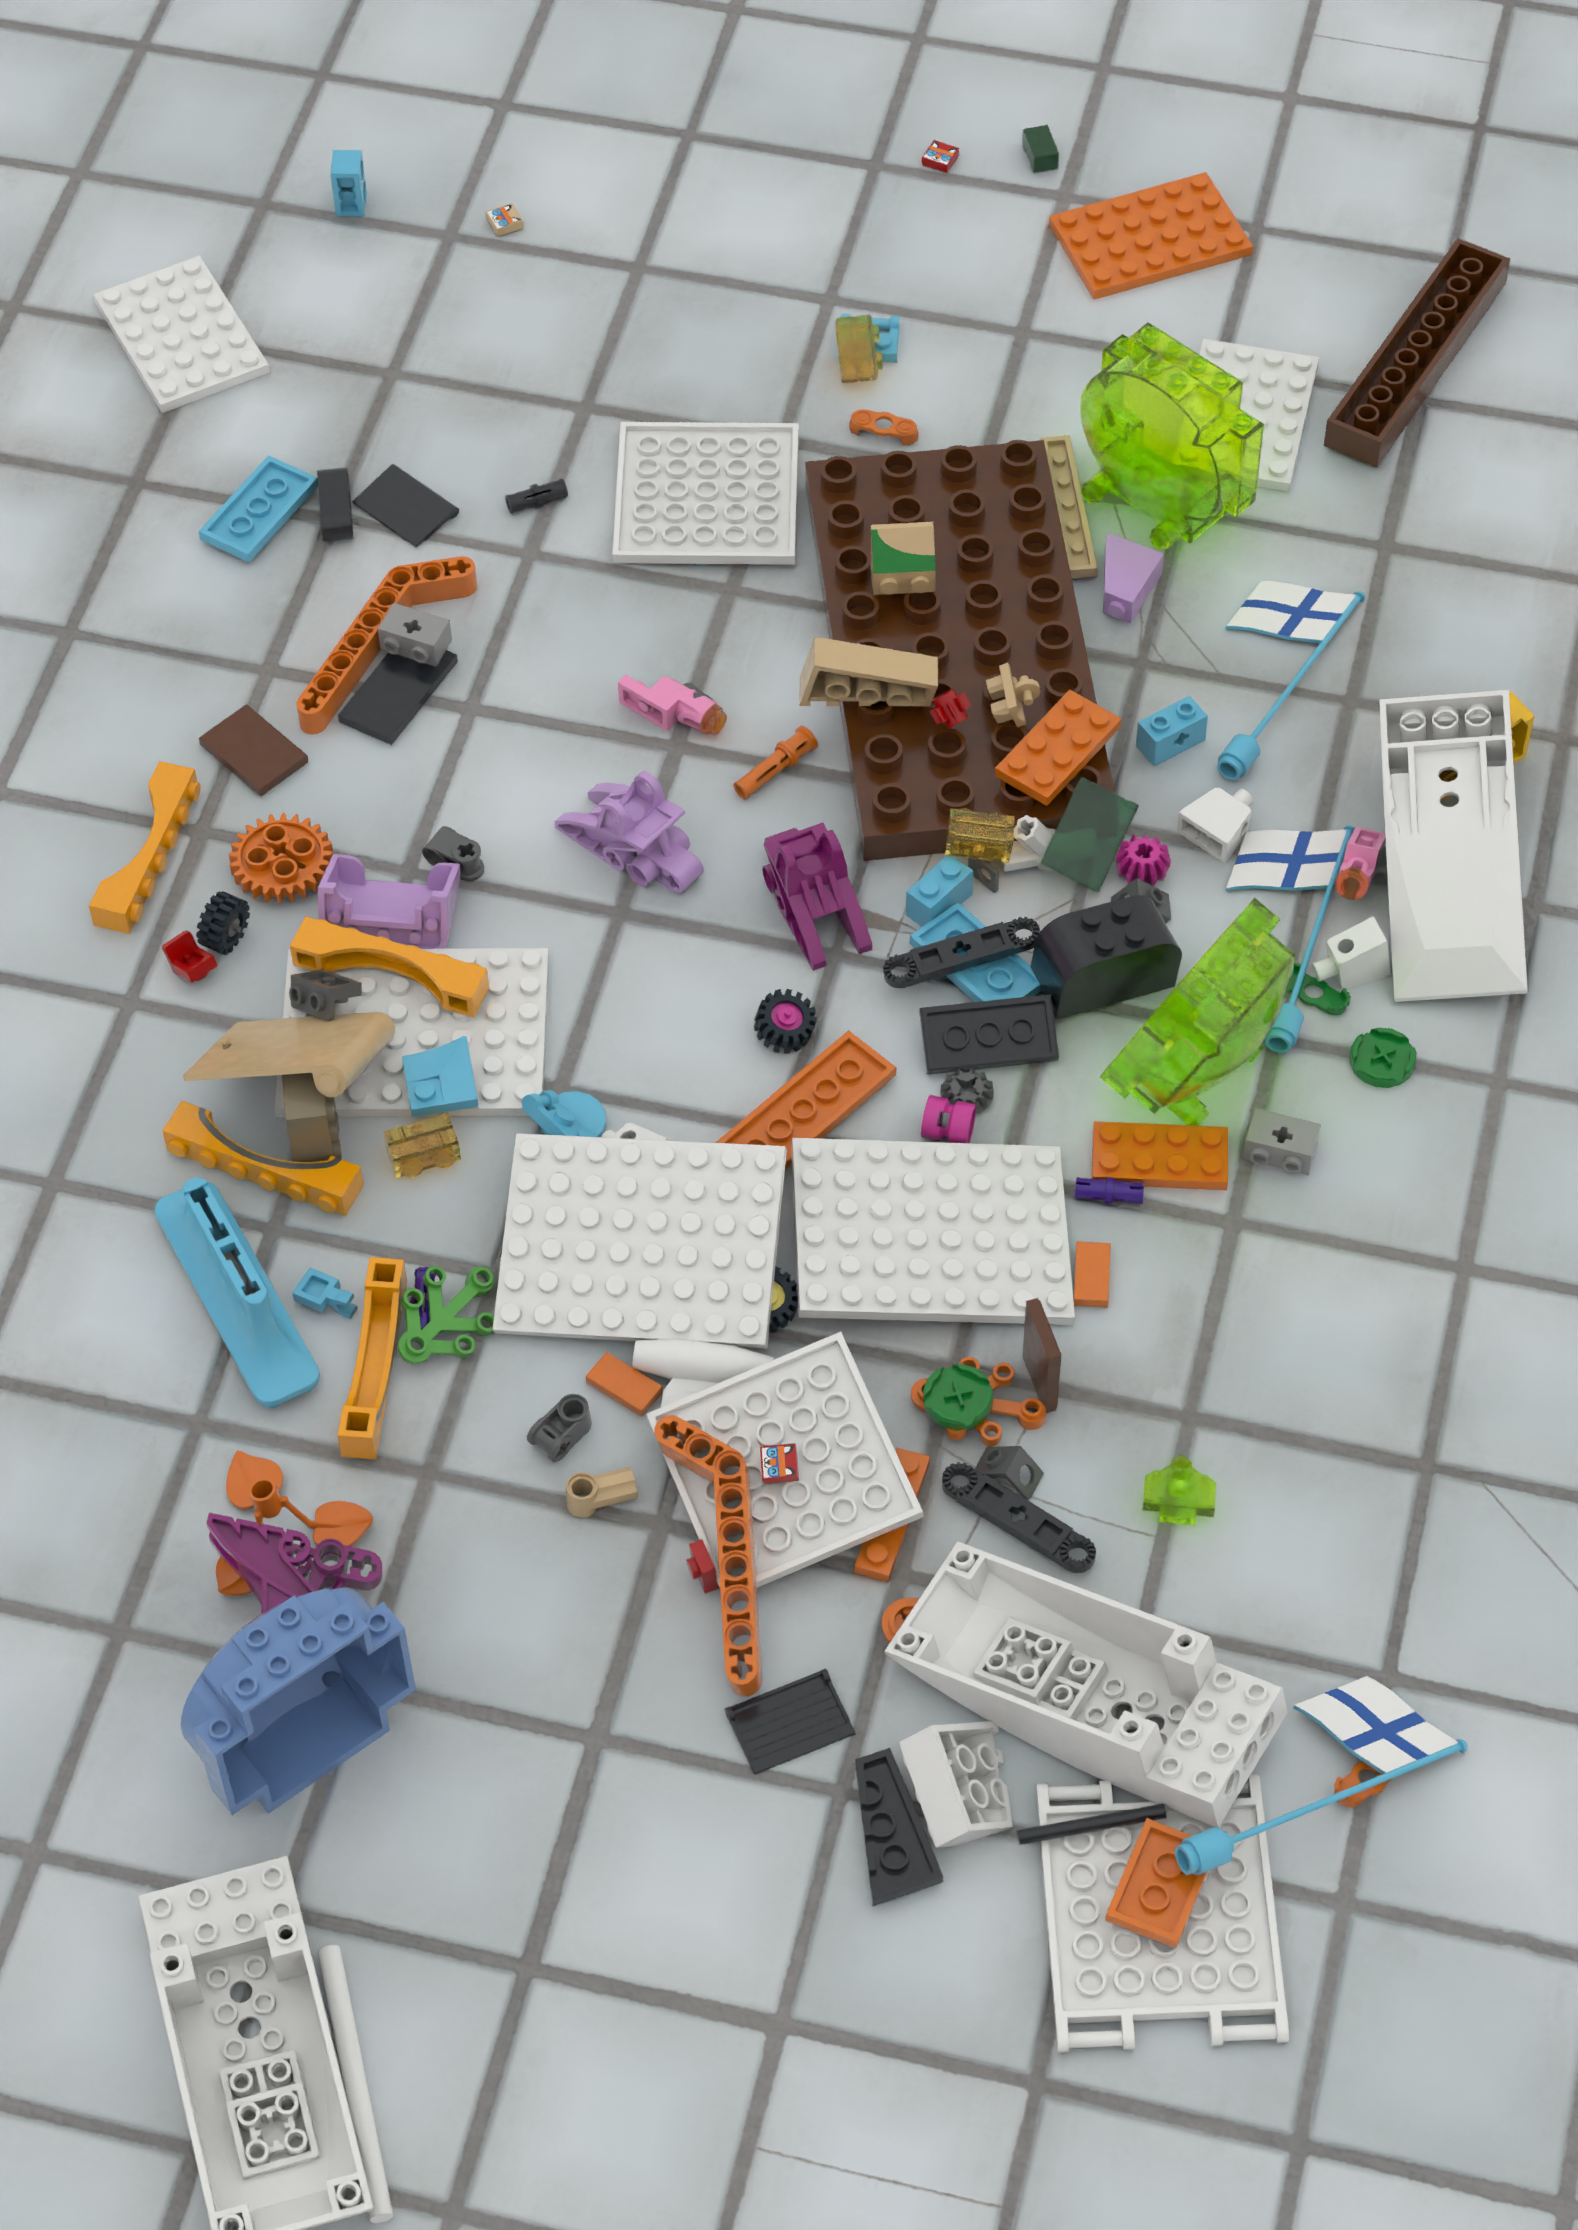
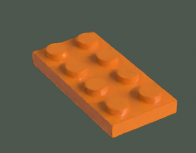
M1069 689L995 767V776L1048 806L1120 729L1122 718Z
M1094 1121L1092 1179L1107 1180V1177H1114V1181L1144 1182V1187L1227 1190L1228 1127Z

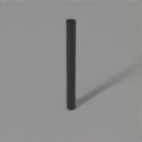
M1157 1804L1017 1830V1839L1019 1845L1143 1823L1146 1821V1818L1153 1821L1165 1819L1166 1809L1164 1804Z

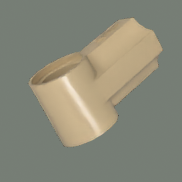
M630 1467L594 1476L589 1473L580 1472L572 1475L566 1483L567 1509L570 1514L578 1518H586L593 1515L597 1508L638 1498L635 1478ZM581 1493L587 1494V1496L585 1497H579L576 1495Z

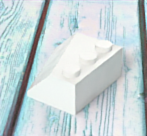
M992 1721L931 1725L899 1742L904 1764L909 1770L915 1787L916 1798L921 1804L928 1824L929 1835L933 1839L936 1848L958 1846L1013 1827L1007 1785L1000 1779L998 1768L999 1765L1004 1763L1001 1750L996 1749L994 1735L999 1733V1728Z

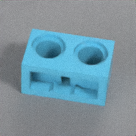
M333 150L330 176L336 217H364L367 189L362 150Z

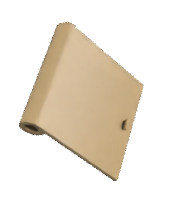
M381 1012L335 1015V1018L332 1020L313 1016L236 1022L183 1075L184 1081L312 1073L316 1089L321 1094L327 1097H337L350 1086L393 1038L395 1025L388 1015Z

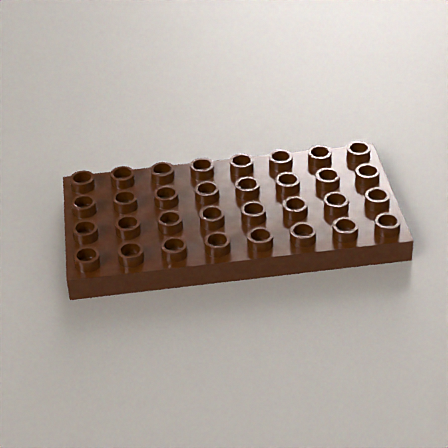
M1012 440L1005 444L971 447L954 445L947 449L916 452L892 451L883 455L850 458L834 456L826 460L806 461L805 486L829 639L938 657V687L933 699L950 689H954L956 695L964 692L971 704L965 710L968 718L951 728H947L945 723L942 722L936 725L929 711L935 707L933 701L930 706H888L887 701H878L871 704V706H859V701H839L863 860L970 851L979 840L986 839L998 829L1004 832L1003 843L1017 841L1013 835V829L1017 825V820L1026 815L1031 818L1036 817L1046 828L1054 829L1058 834L1092 828L1097 839L1117 837L1119 811L1105 745L1048 806L995 776V767L1069 689L1097 704L1044 440ZM933 522L936 568L935 592L873 595L871 525ZM1005 663H1009L1011 674L1018 681H1020L1019 678L1026 675L1029 679L1037 681L1040 686V694L1033 700L1032 705L1028 706L1022 702L1026 725L1017 727L1013 719L998 724L991 710L992 703L1006 698L1004 696L992 700L987 689L986 680L1001 675L999 666Z

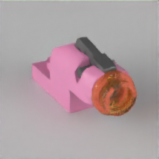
M627 675L618 682L619 703L667 731L679 721L704 734L717 735L726 723L727 714L723 712L722 707L718 706L717 702L692 683L681 684L672 678L664 676L649 689L643 682L636 681Z
M1360 827L1354 829L1347 843L1344 860L1335 883L1337 892L1343 898L1356 900L1362 898L1367 893L1377 870L1380 854L1385 846V833Z

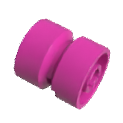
M930 1095L923 1114L921 1137L936 1141L946 1137L949 1143H970L976 1118V1104L957 1101L953 1105L950 1104L948 1098ZM944 1113L950 1114L947 1128L941 1127Z

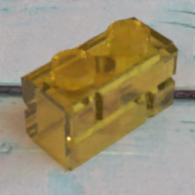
M869 314L855 317H838L835 322V332L842 383L873 381L877 379L878 370L883 369L882 354L875 350V342H879L878 324H872V318Z
M950 808L946 827L945 855L1009 863L1014 840L1015 816L1003 815L998 812H977L967 808Z
M448 1113L383 1131L385 1147L396 1178L402 1176L415 1177L421 1174L423 1170L433 1167L447 1168L453 1165L455 1161L461 1160L459 1142Z

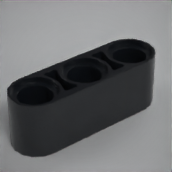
M347 467L317 470L323 542L354 539Z

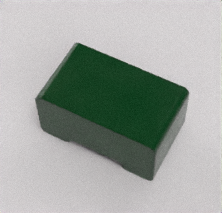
M1048 125L1023 129L1022 146L1029 158L1032 172L1058 169L1059 152Z

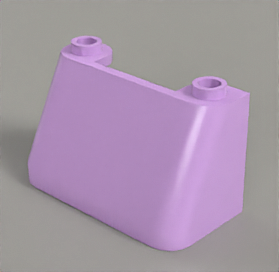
M333 854L318 886V917L334 925L355 928L362 933L376 937H386L393 942L407 946L414 945L420 949H445L449 940L459 888L460 864L438 863L434 865L428 873L427 884L365 880L364 865L356 857Z

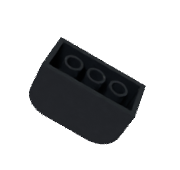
M1135 895L1067 913L1051 921L1040 931L1036 938L1030 967L1040 984L1039 989L1043 995L1051 994L1053 1015L1057 1020L1175 987L1182 959V951L1153 900L1147 896Z

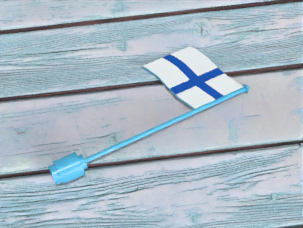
M1260 581L1226 625V629L1253 631L1287 640L1320 644L1251 736L1244 734L1235 735L1220 754L1217 769L1223 777L1229 780H1237L1243 777L1258 758L1260 748L1255 739L1356 605L1364 601L1365 595L1362 591L1346 594L1316 590L1287 582Z
M1352 825L1345 826L1343 830L1318 832L1273 829L1246 832L1228 881L1226 891L1250 888L1287 891L1327 888L1289 1003L1278 1004L1273 1007L1264 1032L1265 1044L1274 1052L1286 1053L1297 1042L1304 1015L1295 1006V1002L1344 859L1347 843L1355 829Z
M1365 1676L1295 1704L1293 1709L1317 1722L1352 1755L1382 1775L1234 1836H1230L1219 1827H1212L1182 1840L1181 1845L1175 1848L1176 1861L1186 1875L1192 1873L1200 1875L1229 1863L1234 1852V1843L1458 1751L1463 1754L1467 1751L1468 1745L1463 1739L1454 1740L1425 1721L1393 1691L1378 1681Z

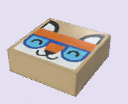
M512 203L486 211V219L497 237L524 228L523 220Z

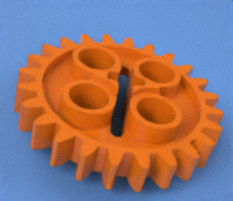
M282 813L280 820H275L271 814L266 823L258 818L256 819V828L246 825L247 835L238 833V842L231 843L232 853H229V865L231 875H234L235 884H241L243 893L251 891L253 899L258 898L262 894L265 903H268L272 897H276L278 904H281L283 897H288L290 902L293 903L296 894L305 899L307 898V889L317 892L316 882H321L333 855L332 842L328 839V833H321L320 824L311 827L310 818L299 822L298 814H295L291 820H287L285 813Z

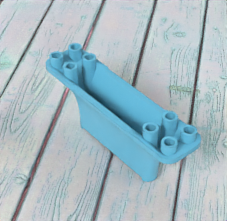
M196 1177L186 1181L182 1189L161 1198L154 1210L156 1219L255 1400L263 1406L275 1408L283 1402L310 1392L316 1387L320 1379L318 1366L219 1189L213 1183L201 1177ZM232 1252L251 1286L253 1294L245 1295L246 1287L231 1259L226 1261L223 1254Z

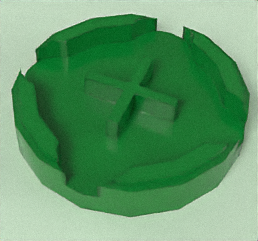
M1378 1027L1371 1029L1369 1033L1364 1035L1362 1033L1356 1037L1351 1046L1350 1065L1354 1074L1363 1082L1374 1087L1390 1088L1401 1085L1411 1077L1416 1066L1417 1052L1403 1033L1390 1028Z
M952 1364V1367L937 1369L927 1379L923 1390L924 1409L929 1417L941 1427L952 1430L970 1429L981 1424L990 1414L993 1405V1390L990 1386V1381L984 1373L975 1367L964 1364Z

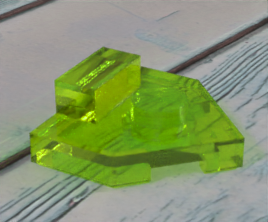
M1181 1454L1173 1459L1169 1466L1160 1471L1154 1470L1145 1476L1142 1510L1160 1512L1159 1522L1195 1525L1196 1515L1214 1517L1216 1482L1207 1474L1202 1475L1192 1467V1462Z

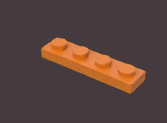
M896 1447V1454L918 1500L930 1465V1456ZM909 1523L862 1543L854 1566V1573L889 1583Z

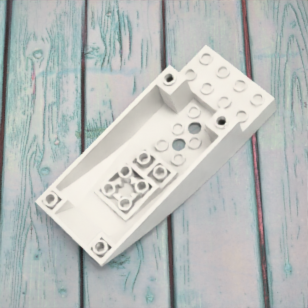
M1509 690L1379 699L1394 1001L1528 993ZM1444 770H1453L1458 774L1457 778L1450 782L1442 781L1439 775ZM1446 795H1454L1459 799V802L1453 807H1445L1440 803V800Z
M961 1542L956 1543L885 1649V1654L961 1705L986 1720L992 1721L998 1727L1090 1775L1101 1780L1111 1781V1784L1154 1803L1164 1804L1169 1809L1214 1827L1221 1825L1288 1713L1282 1687L1217 1663L1210 1636ZM1121 1704L1129 1705L1132 1708V1713L1124 1710L1119 1720L1112 1716V1710L1116 1706ZM1160 1717L1164 1720L1165 1724L1159 1730L1158 1724L1148 1719Z
M288 1857L272 1859L139 1895L151 1950L149 1953L211 2229L304 2230L374 2210ZM239 1982L248 1983L252 1987L251 1997L242 2003L235 2002L230 1996L232 1987ZM247 2018H254L261 2024L260 2033L252 2039L243 2038L239 2033L240 2023Z

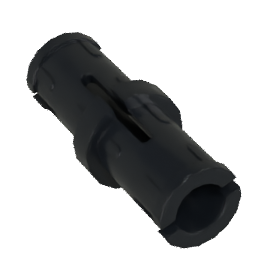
M561 478L540 486L533 484L530 485V489L511 495L508 494L505 496V501L510 514L533 506L540 508L543 507V503L562 497L565 498L568 496V490L564 479Z

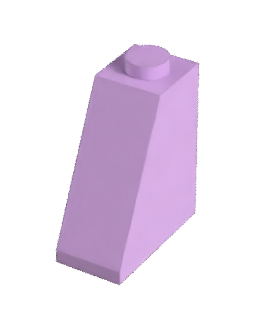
M1108 533L1104 557L1103 613L1131 623L1162 575L1164 553Z

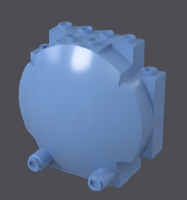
M327 1588L298 1597L294 1595L285 1602L269 1609L240 1629L217 1651L205 1666L186 1699L181 1715V1730L186 1741L203 1761L212 1791L231 1815H234L256 1799L269 1814L390 1731L386 1710L416 1691L405 1628L384 1602L372 1608L361 1594L352 1589L338 1588L330 1590Z

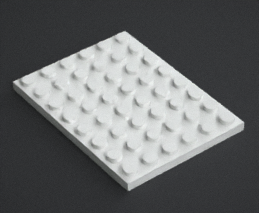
M548 948L421 949L435 954H445L453 959L467 963H476L481 967L487 968L489 990L475 1018L445 1010L437 998L424 986L411 978L392 971L377 968H350L333 971V973L362 983V996L348 998L346 1003H335V1015L381 1012L388 1015L395 1025L393 1038L341 1095L335 1097L338 1117H412L402 1056L434 1049L462 1036H467L478 1107L424 1116H529L522 1108V1099L524 1096L533 1093L539 1095L543 1092L549 969ZM288 949L282 1019L313 1017L314 1015L291 1006L289 997L291 975L309 972L310 970L293 966L290 949ZM277 1075L276 1117H285L282 1075Z
M516 1133L492 1330L495 1334L619 1341L686 1339L745 1348L767 1349L787 1154L786 1147Z
M792 1138L791 1158L798 1318L1024 1324L1026 1301L1038 1298L1050 1325H1073L1075 1312L1060 1146Z

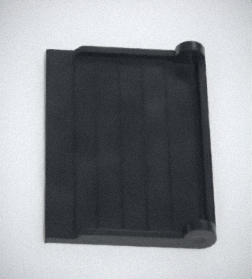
M395 464L390 465L352 501L354 505L415 547L432 536L450 517L455 518L459 513L458 507Z
M826 1668L724 1709L754 1775L855 1735L849 1717Z

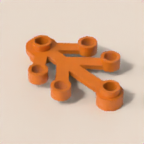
M965 1357L959 1362V1364L980 1369L978 1360L973 1357ZM997 1364L993 1369V1374L987 1377L992 1390L994 1391L999 1387H1006L1012 1384L1014 1369L1010 1364ZM1000 1372H1006L1009 1374V1376L1003 1378L998 1376V1374ZM928 1378L918 1380L911 1388L913 1404L924 1412L926 1410L924 1409L922 1392ZM993 1398V1405L990 1411L991 1413L1015 1416L1019 1424L1028 1430L1040 1428L1044 1424L1046 1417L1044 1404L1036 1398H1028L1022 1403ZM1027 1409H1035V1410H1037V1412H1035V1413H1029V1412L1026 1411V1410H1027ZM985 1418L981 1424L974 1426L980 1433L981 1441L985 1445L995 1446L1000 1443L1002 1429L999 1424L989 1422ZM946 1428V1434L952 1440H961L967 1433V1429L954 1431ZM988 1431H993L997 1435L994 1437H989L985 1433Z

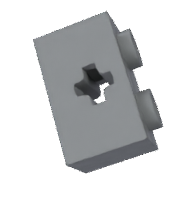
M393 603L378 627L381 650L432 666L438 665L452 642L450 620Z
M1255 1108L1245 1140L1243 1159L1258 1165H1269L1285 1169L1290 1173L1309 1175L1318 1144L1321 1124Z

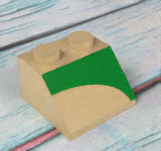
M933 522L871 525L873 595L935 592L936 568Z

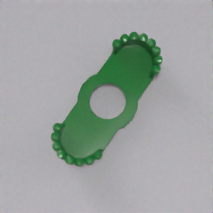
M1287 962L1280 967V984L1282 988L1290 993L1293 991L1301 967L1300 963ZM1306 973L1297 996L1304 1004L1315 1006L1330 1015L1344 1013L1350 1004L1351 998L1350 993L1345 988L1340 993L1331 988L1324 980L1319 982L1316 977ZM1315 985L1322 989L1323 995L1318 998H1311L1305 994L1304 990L1308 986Z

